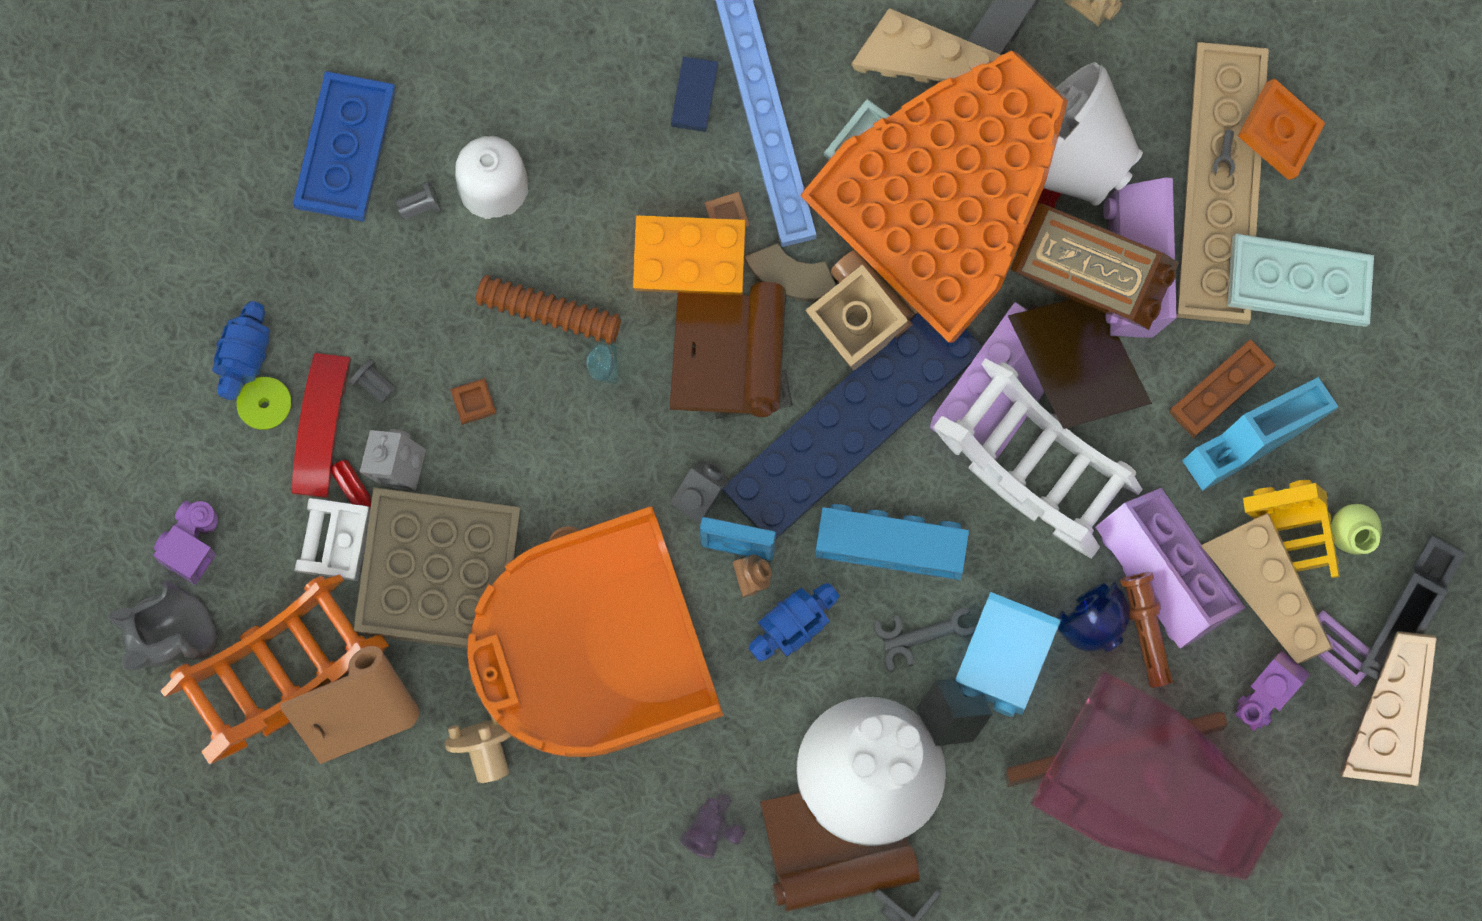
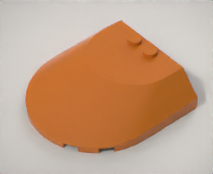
M652 506L550 540L527 550L505 566L506 570L497 578L492 586L490 584L487 586L476 606V616L471 634L469 633L468 662L473 684L482 703L494 720L505 731L530 747L560 756H597L615 752L724 716Z

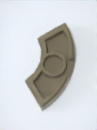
M778 243L745 256L746 264L760 282H774L782 285L786 290V296L797 301L816 302L836 286L825 261L814 264L797 262L786 255Z

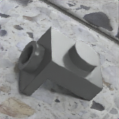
M701 461L691 467L670 504L700 524L702 517H707L719 495L731 480L725 476L724 470L718 465Z

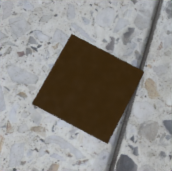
M1070 299L1008 315L1063 429L1152 404L1119 336L1111 335L1110 323L1106 321V313Z

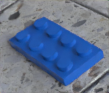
M325 71L293 201L295 209L365 222L396 92L395 84Z

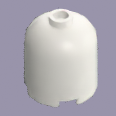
M496 136L479 137L470 141L461 150L456 161L455 177L457 190L463 205L472 214L485 219L513 214L523 204L528 193V176L518 150L507 140Z

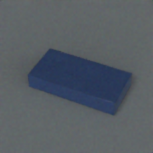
M683 56L671 127L707 132L718 71L717 61Z

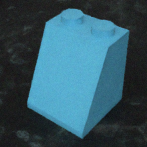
M990 592L955 679L964 697L984 695L986 701L994 704L993 709L1009 717H1014L1015 713L1022 715L1061 620Z

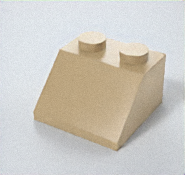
M863 264L805 310L853 371L885 348L908 323L906 317Z

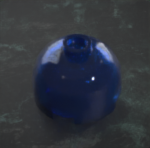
M1113 582L1109 587L1106 583H1102L1076 598L1075 600L1079 604L1068 616L1062 611L1057 619L1061 620L1057 630L1071 646L1086 652H1095L1101 649L1109 652L1118 647L1124 640L1121 635L1129 626V603L1116 582Z

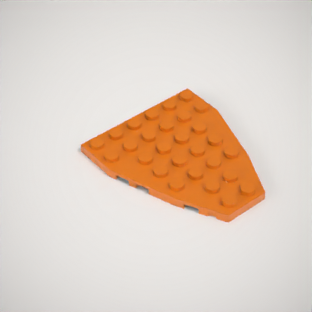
M1010 51L996 57L990 63H983L971 68V71L939 82L902 105V109L875 122L873 127L859 136L854 135L846 140L800 196L949 343L955 342L1002 287L1046 183L1068 100L1021 55L1015 51Z

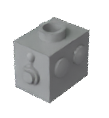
M390 429L389 432L370 430L360 473L383 487L416 491L426 449L411 440V435L405 431Z

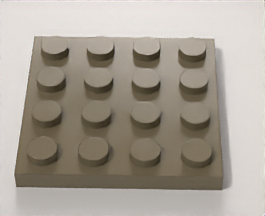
M373 487L354 632H357L358 635L373 637L381 635L383 638L468 649L469 633L471 634L476 616L475 609L487 586L489 584L492 586L497 578L506 570L505 566L514 560L520 507Z

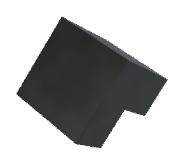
M955 678L935 680L916 708L923 723L930 732L935 746L973 742L993 715L984 695L964 697Z

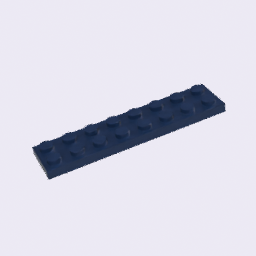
M918 313L910 320L913 325L898 338L894 337L885 348L849 374L729 481L722 492L756 528L775 531L777 539L967 369L983 346L966 329L955 342L949 343Z

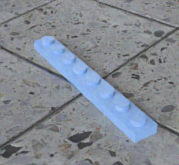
M715 0L781 247L816 239V231L809 205L800 196L804 191L754 2L753 0Z

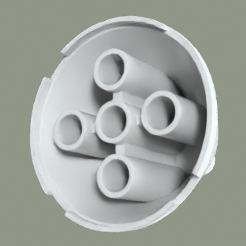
M1094 62L1077 70L1055 88L1068 100L1044 188L1089 201L1094 206H1097L1113 188L1119 191L1125 187L1132 178V174L1129 172L1130 168L1137 163L1143 152L1137 146L1106 68Z
M859 697L843 701L829 708L810 726L798 752L797 782L803 801H806L809 809L821 826L835 836L855 844L868 846L887 845L913 834L934 814L945 787L946 767L941 746H935L930 732L919 715L900 703L884 698Z

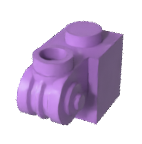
M186 500L175 514V519L178 521L177 524L173 525L169 532H163L154 546L156 552L153 556L160 564L196 585L216 556L211 547L199 541V533L214 531L218 525V516L210 504L203 501L190 503Z
M1281 650L1250 686L1255 692L1247 697L1243 695L1240 698L1239 704L1236 707L1237 712L1234 715L1238 719H1242L1244 724H1248L1249 728L1253 731L1257 728L1261 729L1264 725L1267 726L1272 720L1270 718L1273 713L1271 710L1275 707L1280 711L1311 674Z

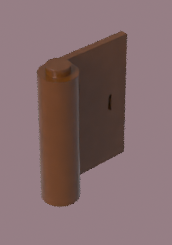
M774 282L756 283L751 286L750 295L678 292L670 410L746 413L756 417H768L779 410L786 290L782 285Z
M800 793L760 802L778 883L772 884L777 906L784 905L786 912L876 892L877 889L881 891L912 884L920 880L916 856L912 846L908 845L907 837L887 845L868 846L855 844L835 836L821 826L809 809L806 801H803Z

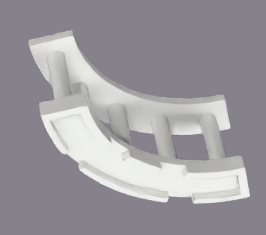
M985 358L981 365L992 378V381L962 420L958 419L956 422H953L941 416L933 428L954 454L959 455L962 451L972 461L969 469L1000 497L1034 522L1038 516L1041 517L1043 521L1056 529L1052 535L1092 559L1100 548L1092 535L1094 532L1092 527L1122 487L1137 495L1143 490L1135 478L1136 471L1123 461L1116 463L1082 441L1069 431L1068 428L1063 429L1056 414L1048 413L1017 379L1019 374L1015 369L1004 362L998 365ZM1003 391L1014 404L982 445L973 436L975 434L973 429ZM1025 414L1043 432L1013 471L1007 472L995 461L997 458L995 453ZM1055 440L1075 454L1076 457L1046 497L1042 496L1039 498L1025 487V479ZM1090 465L1109 478V481L1083 516L1073 521L1059 512L1058 505L1086 467Z

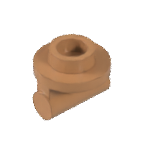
M752 554L733 562L743 598L756 595L757 592L769 587L772 571L766 560L756 554Z

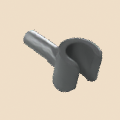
M1232 130L1225 131L1220 157L1215 160L1212 166V173L1214 175L1217 173V165L1219 163H1226L1229 166L1228 178L1235 170V162L1231 158L1234 131Z

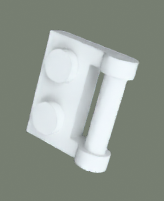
M310 498L307 505V510L310 511L301 559L296 560L294 571L328 577L340 574L343 579L359 581L371 508ZM331 514L322 562H315L324 515Z

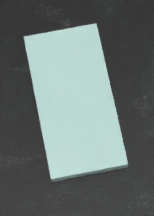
M1235 234L1232 237L1227 306L1367 327L1370 325L1374 255Z

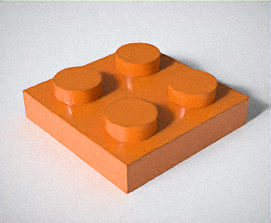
M1273 79L1264 85L1238 137L1287 180H1291L1299 175L1325 122L1281 83Z

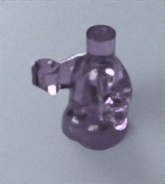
M719 794L716 800L708 798L706 803L700 806L691 826L681 836V843L691 852L704 858L714 857L720 837L734 844H739L746 832L742 831V827L736 824L730 827L724 817L732 800L724 794Z

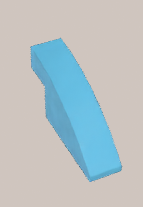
M1319 377L1244 414L1222 435L1196 447L1182 461L1203 491L1242 470L1335 411L1339 406Z

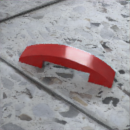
M314 353L299 420L293 466L292 494L328 498L332 477L331 467L334 465L332 459L343 393L346 391L350 357Z

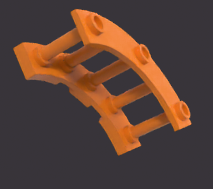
M340 574L324 579L323 576L313 579L304 587L306 592L261 628L259 626L250 628L240 636L241 641L191 667L189 664H184L170 674L172 680L161 690L164 697L184 690L212 732L210 736L212 742L202 751L209 764L243 750L248 746L245 740L262 731L264 736L267 737L290 723L281 710L280 703L344 677L349 672L348 665L351 657L360 649L368 646H377L383 652L389 646L381 635L366 639L364 636H359L357 632H354L353 626L330 594L343 581ZM317 604L321 606L347 644L345 647L347 652L336 662L328 660L300 619ZM287 628L291 630L318 670L316 672L317 677L302 688L294 686L266 644V642ZM251 652H254L282 693L280 698L282 701L267 710L257 707L230 667ZM216 673L246 716L245 722L232 728L229 724L225 725L197 684Z

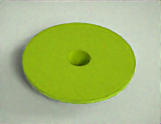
M258 377L255 381L246 383L237 397V411L240 418L248 426L259 430H268L280 425L287 418L291 409V396L288 389L282 382L272 377ZM264 402L269 404L268 407L262 408Z

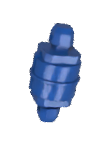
M256 301L248 302L243 307L239 317L228 320L216 344L217 350L213 359L214 366L212 371L222 376L219 379L217 388L218 395L227 400L236 399L244 384L255 381L256 376L260 373L262 363L267 357L266 351L269 344L270 329L261 325L264 321L265 308L264 305Z
M831 584L821 585L813 591L814 594L812 596L803 588H800L782 602L779 601L776 604L777 606L758 622L765 634L763 636L759 634L751 642L748 649L752 655L761 662L774 655V651L778 649L788 657L804 644H809L812 641L811 639L830 623L823 611L825 609L829 610L840 597Z

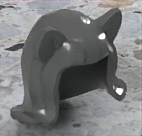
M164 581L161 583L163 586L162 594L146 598L134 608L118 609L108 615L110 622L122 629V643L126 651L122 662L124 668L127 670H139L145 666H166L183 656L192 659L210 656L214 648H216L218 636L216 626L213 624V619L208 614L209 612L205 608L204 603L200 602L190 593L180 590L169 581Z

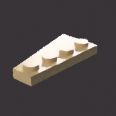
M889 8L851 65L854 70L862 73H867L868 70L881 72L882 76L896 78L897 75L914 77L915 81L929 83L930 80L942 82L948 78L958 77L971 71V68L994 61L996 57L1001 55Z
M1267 513L1201 545L1297 664H1301L1333 649L1270 514Z
M1396 632L1344 765L1342 777L1418 786L1436 636Z

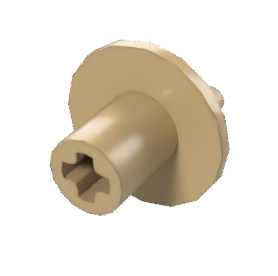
M492 716V720L474 724L461 730L458 725L449 727L448 732L450 736L445 740L447 751L452 753L469 752L477 782L479 783L496 781L509 774L501 742L512 735L505 731Z

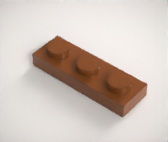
M1250 339L1173 406L1169 413L1195 439L1274 369L1275 364Z

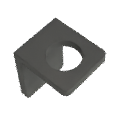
M878 889L874 893L873 898L884 906L880 912L890 921H920L940 897L941 892L936 889L914 918Z

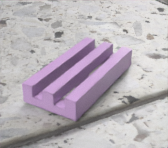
M1322 610L1318 615L1321 623L1323 622L1365 657L1369 648ZM1327 634L1333 650L1359 672L1356 675L1328 651L1318 656L1356 687L1367 675L1359 670L1362 663Z

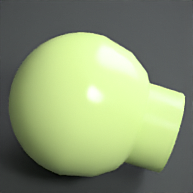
M1347 505L1334 515L1331 522L1332 534H1334L1335 538L1334 543L1340 550L1354 555L1368 554L1373 552L1380 543L1382 536L1380 518L1373 509L1366 505Z

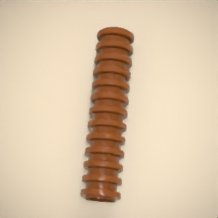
M487 274L481 279L476 294V301L479 306L487 304V307L492 310L498 307L499 312L504 313L507 310L509 315L515 316L517 313L520 314V318L526 319V317H530V321L535 323L537 320H541L542 325L547 326L550 323L552 328L558 329L560 326L563 327L564 332L573 330V334L579 336L580 333H583L584 337L588 339L593 336L595 341L601 342L603 339L606 340L607 345H612L615 342L621 325L619 314L615 313L614 316H611L609 311L606 310L601 313L597 307H593L591 310L588 309L587 304L577 306L576 301L572 300L568 303L566 298L563 297L558 300L553 294L545 296L544 291L534 293L533 288L529 287L525 290L524 286L520 284L515 287L513 282L507 281L502 283L501 278L492 280L491 276Z

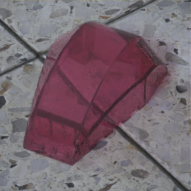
M1104 671L1100 675L1030 803L1103 846L1242 880L1248 879L1283 815L1224 754L1178 711Z

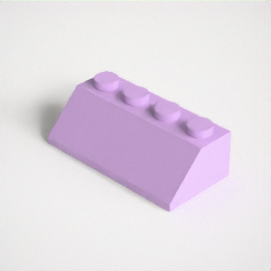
M1160 178L1125 185L1121 190H1115L1106 198L1103 214L1104 218L1108 220L1109 231L1163 252L1175 260L1173 178ZM1176 280L1168 287L1161 302L1160 314L1153 321L1149 330L1106 314V321L1110 323L1111 335L1153 338L1177 318Z
M1014 302L932 417L930 426L932 430L935 431L933 427L941 416L953 422H956L958 419L962 420L992 381V378L981 365L985 358L998 365L1001 362L1010 365L1019 374L1017 379L1037 402L1045 391L1008 318V315L1027 311L1026 309ZM1003 391L973 429L975 431L973 436L982 445L1014 404ZM1025 414L996 451L995 455L997 458L995 461L1027 418Z
M1162 488L1124 503L1095 527L1102 536L1105 546L1113 552L1123 566L1126 576L1142 572L1153 573L1154 579L1151 581L1154 597L1155 601L1160 603L1161 606L1160 614L1157 616L1164 625L1169 638L1180 649L1197 641L1246 608L1213 560L1202 548L1201 543Z

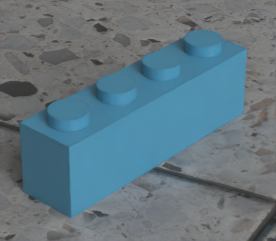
M832 504L830 508L822 507L815 557L961 580L969 530L961 529V524L950 521H942L940 525L927 524L924 518L908 515L904 516L902 520L889 518L887 512L880 510H868L867 514L852 512V508L846 505Z

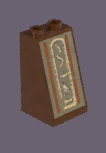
M1039 203L1010 270L1047 291L1149 330L1153 321L1160 314L1161 302L1168 287L1175 280L1179 262L1163 252Z

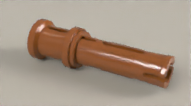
M1142 572L1120 579L1121 586L1126 588L1130 605V608L1127 610L1128 616L1131 620H1135L1147 670L1149 687L1154 688L1168 685L1173 682L1157 616L1160 614L1161 606L1160 603L1155 601L1151 584L1154 576L1152 572Z

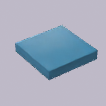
M702 517L700 540L704 548L743 556L756 554L764 560L771 561L775 552L776 532Z

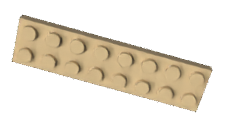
M1198 42L1196 45L1177 318L1249 324L1251 321V310L1229 307L1227 303L1232 237L1235 234L1256 237L1262 157L1242 141L1238 134L1267 82L1269 53L1267 48ZM1226 130L1234 131L1231 158L1235 162V170L1229 178L1228 173L1230 170L1226 163H1219L1216 175L1212 173V166L1215 160L1220 157Z

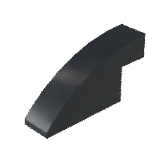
M1431 532L1381 624L1359 668L1361 672L1378 680L1397 631L1424 634L1448 592L1447 585L1465 555L1463 549Z

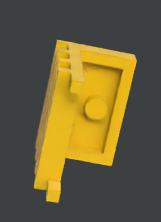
M1299 480L1290 483L1289 489L1275 491L1273 487L1261 488L1253 491V496L1243 498L1245 513L1254 519L1267 513L1270 514L1278 531L1322 523L1324 534L1283 543L1287 552L1325 544L1327 556L1293 562L1295 569L1299 572L1329 566L1331 577H1340L1339 560L1335 551L1334 534H1332L1330 522L1331 515L1328 511L1326 500L1328 499L1327 492L1316 483L1312 484L1311 480Z

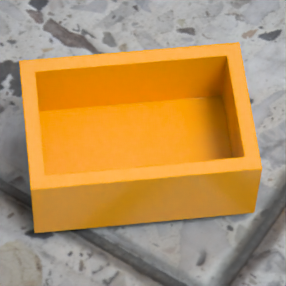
M636 215L633 289L635 291L743 295L746 221L738 219Z

